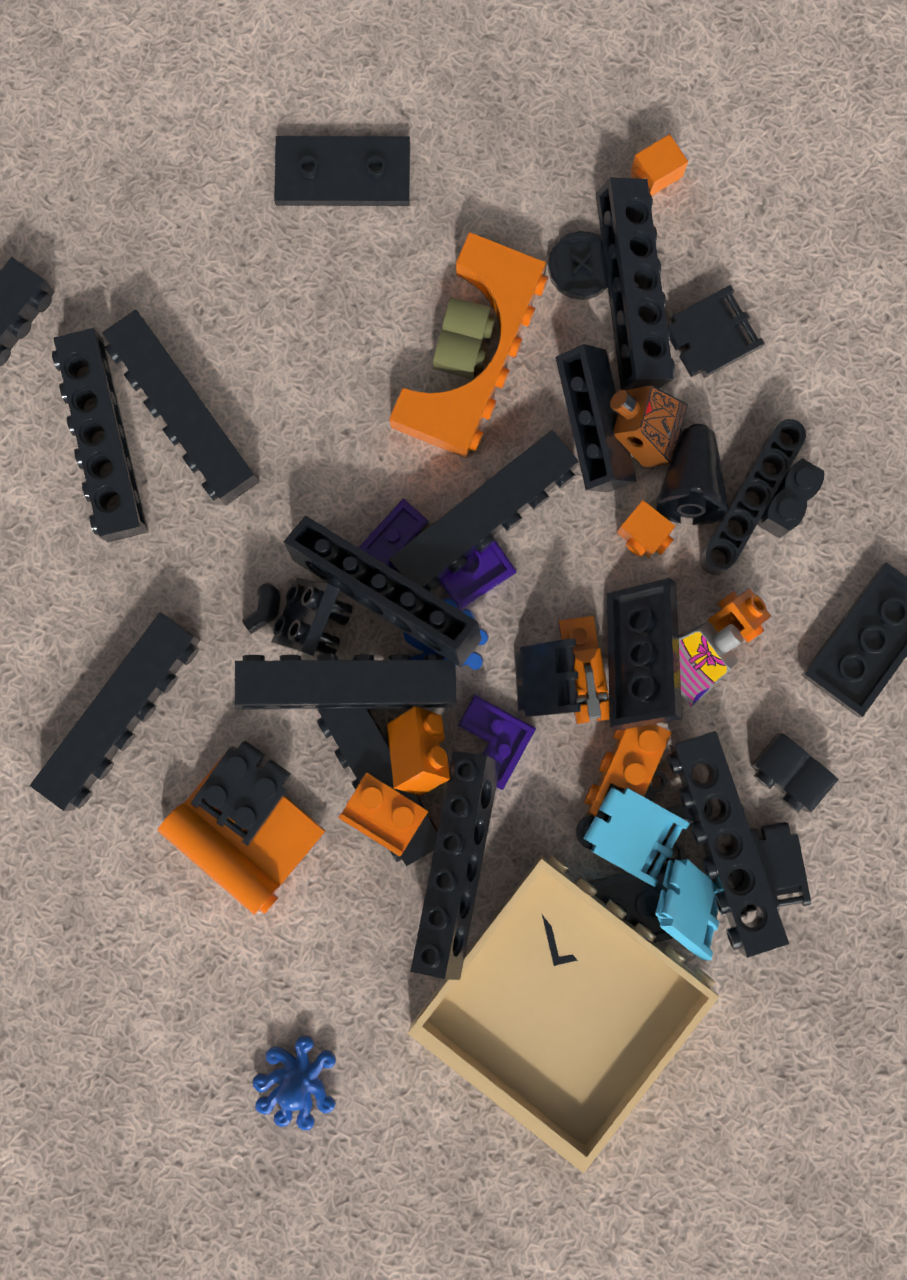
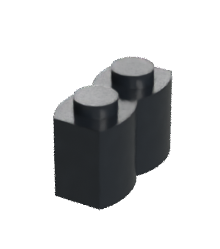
M803 458L796 462L786 473L775 496L758 522V526L778 538H781L797 527L805 516L807 501L817 494L823 484L824 470Z
M777 733L750 765L757 771L753 775L754 778L768 789H771L773 786L778 788L784 794L781 800L797 813L801 809L812 813L839 780L826 767L783 733Z

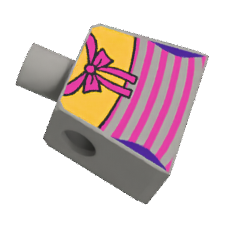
M705 622L679 635L681 695L691 708L737 664L738 659L731 650L744 640L742 634L734 625L729 624L720 632H717L711 623Z

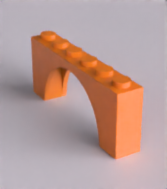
M469 232L456 262V276L465 279L480 290L495 311L500 328V341L497 351L487 368L479 376L457 389L440 393H423L402 388L389 418L392 429L466 459L470 450L477 451L484 434L479 428L484 418L490 420L497 403L496 400L492 399L497 387L503 389L508 378L510 369L505 368L510 356L516 358L520 350L523 338L518 337L522 326L529 327L536 308L531 306L535 295L541 297L549 279L548 276L544 275L546 262Z

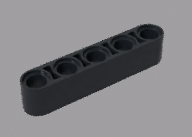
M786 419L780 422L768 435L730 501L727 512L725 511V517L718 522L701 552L700 565L707 573L720 575L736 563L805 442L806 430L799 421ZM779 433L790 435L793 445H785L781 442ZM762 462L772 463L776 468V475L767 474L762 468ZM745 492H755L759 497V505L750 504L745 498ZM729 520H735L741 524L742 535H735L730 532L728 528ZM717 549L724 553L726 558L725 565H718L712 561L711 550Z

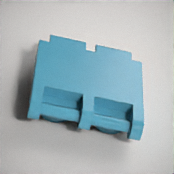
M611 788L599 809L609 815L607 822L595 816L584 839L594 844L591 849L593 853L656 887L658 883L656 877L667 857H672L674 852L671 849L682 829H687L690 823L629 788H625L622 793ZM675 823L676 826L672 834L670 835L666 845L663 846L662 843L666 835L668 834L672 824ZM657 852H660L661 854L658 860L656 861L652 871L649 875H647L646 872L648 871L653 859L655 858Z
M675 859L674 863L669 860L663 885L668 890L667 893L665 890H661L656 910L660 927L698 958L710 961L713 955V951L710 949L713 933L718 930L720 923L717 920L718 907L714 898V894L718 893L716 883L709 879L688 859Z

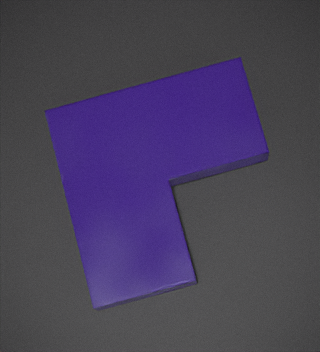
M403 498L358 548L389 566V558L415 539L429 524V521Z
M474 695L458 726L488 742L482 755H487L501 763L496 787L503 790L536 728Z

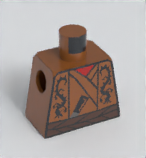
M654 386L616 392L610 402L611 408L618 412L613 430L614 436L643 467L671 465L688 404Z

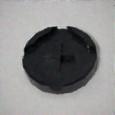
M578 231L565 235L553 247L549 256L548 273L552 284L560 293L571 299L586 300L597 297L608 288L600 236L592 232Z

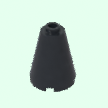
M704 424L690 425L689 428L681 432L672 464L668 467L656 500V510L672 522L681 524V517L693 519L692 525L712 524L722 520L725 517V511L727 512L728 503L716 434Z

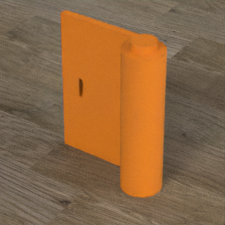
M219 760L188 799L177 806L165 818L157 831L253 915H256L259 911L265 915L279 899L274 893L326 830L287 796H284L251 844L246 846L242 843L243 838L226 825L223 827L219 826L216 823L217 819L200 806L195 808L191 805L196 794L220 762Z

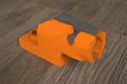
M594 616L559 620L561 640L576 639V647H573L575 654L574 672H578L579 679L575 680V686L578 692L577 705H581V712L574 713L576 724L590 722L589 719L597 718V722L610 720L607 682L601 648H598Z

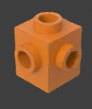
M749 588L739 596L733 591L719 601L717 604L721 609L711 616L708 622L712 624L717 632H720L729 624L734 625L748 643L765 631L761 625L771 615L767 611L764 601Z

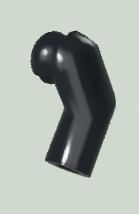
M265 583L258 588L257 610L242 619L250 634L275 620L279 614L281 596L279 590L273 584Z

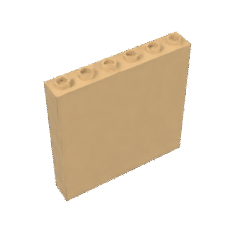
M540 854L465 952L460 980L445 979L410 1024L407 1034L584 1174L711 1009L719 995L714 987H712L715 981L699 968L695 972L690 970L683 964L686 960L685 957L670 945L663 949L653 941L656 935L646 926L639 922L635 927L625 920L624 917L627 913L612 900L605 904L596 897L595 894L598 890L582 877L578 881L570 877L566 873L569 868L553 855L547 859ZM542 915L552 926L559 957L573 954L578 961L557 966L553 965Z

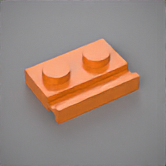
M367 772L338 818L400 857L428 813V810Z

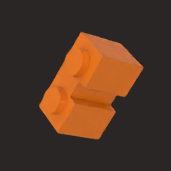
M415 706L387 724L394 789L422 796L450 780L447 753L439 746L441 742L445 741L442 715Z

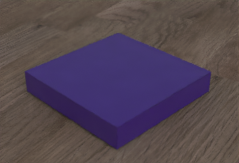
M495 541L482 553L476 549L466 557L469 562L459 572L453 575L449 571L439 580L442 582L441 585L450 599L456 603L457 609L462 610L515 575L517 571Z

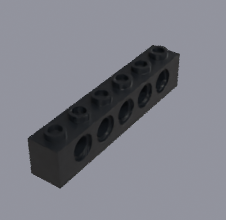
M610 177L596 192L620 387L621 390L654 386L660 389L674 379L675 364L670 353V328L667 325L665 315L666 297L662 291L660 277L661 261L658 259L656 247L657 230L653 225L651 210L653 199L649 193L648 179Z
M94 328L54 337L56 350L52 351V358L56 369L61 371L63 383L59 384L62 399L65 404L69 405L71 413L70 416H67V424L72 436H76L78 448L74 449V454L79 468L84 470L86 481L82 482V490L87 502H91L93 514L89 516L91 528L95 535H98L108 543L148 533L106 349L104 348V340ZM89 366L85 376L77 377L80 368ZM97 398V402L92 409L84 410L85 403L89 399ZM104 430L103 439L98 443H92L93 435L97 431ZM112 463L110 473L100 477L99 470L102 465ZM119 495L120 501L118 506L112 510H107L108 500L112 496Z
M305 515L284 540V544L295 563L328 584L339 588V591L457 666L461 667L482 640L479 624L476 620Z
M708 732L669 745L671 753L667 754L668 763L674 775L679 774L683 786L678 789L684 808L691 809L695 821L690 823L691 831L696 843L703 844L707 856L702 858L703 866L708 878H714L718 893L714 894V898L721 915H727L731 928L726 929V933L732 949H738L739 953L749 958L788 945L789 941L717 732ZM699 763L705 765L709 772L708 779L703 784H698L692 776L694 767ZM714 798L720 804V813L717 817L710 819L706 816L704 807L708 800ZM727 833L732 839V847L728 852L721 854L717 849L716 842L719 836ZM735 869H741L744 874V881L738 888H732L728 881L730 873ZM753 904L756 909L754 920L750 923H743L741 920L742 909L747 905Z
M453 751L449 771L450 780L447 781L410 972L448 980H460L501 765L500 762L487 755Z

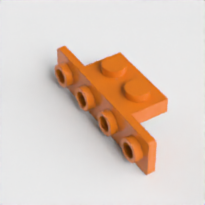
M656 724L615 730L612 738L616 739L617 742L612 753L606 751L601 760L598 770L603 772L598 786L592 783L586 794L584 803L589 805L586 812L594 816L597 815L610 784L621 789L629 788L644 797L672 732Z

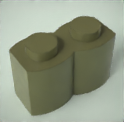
M450 297L433 359V368L435 370L470 379L474 378L476 370L482 371L487 351L481 350L484 338L491 339L495 324V318L490 317V306Z

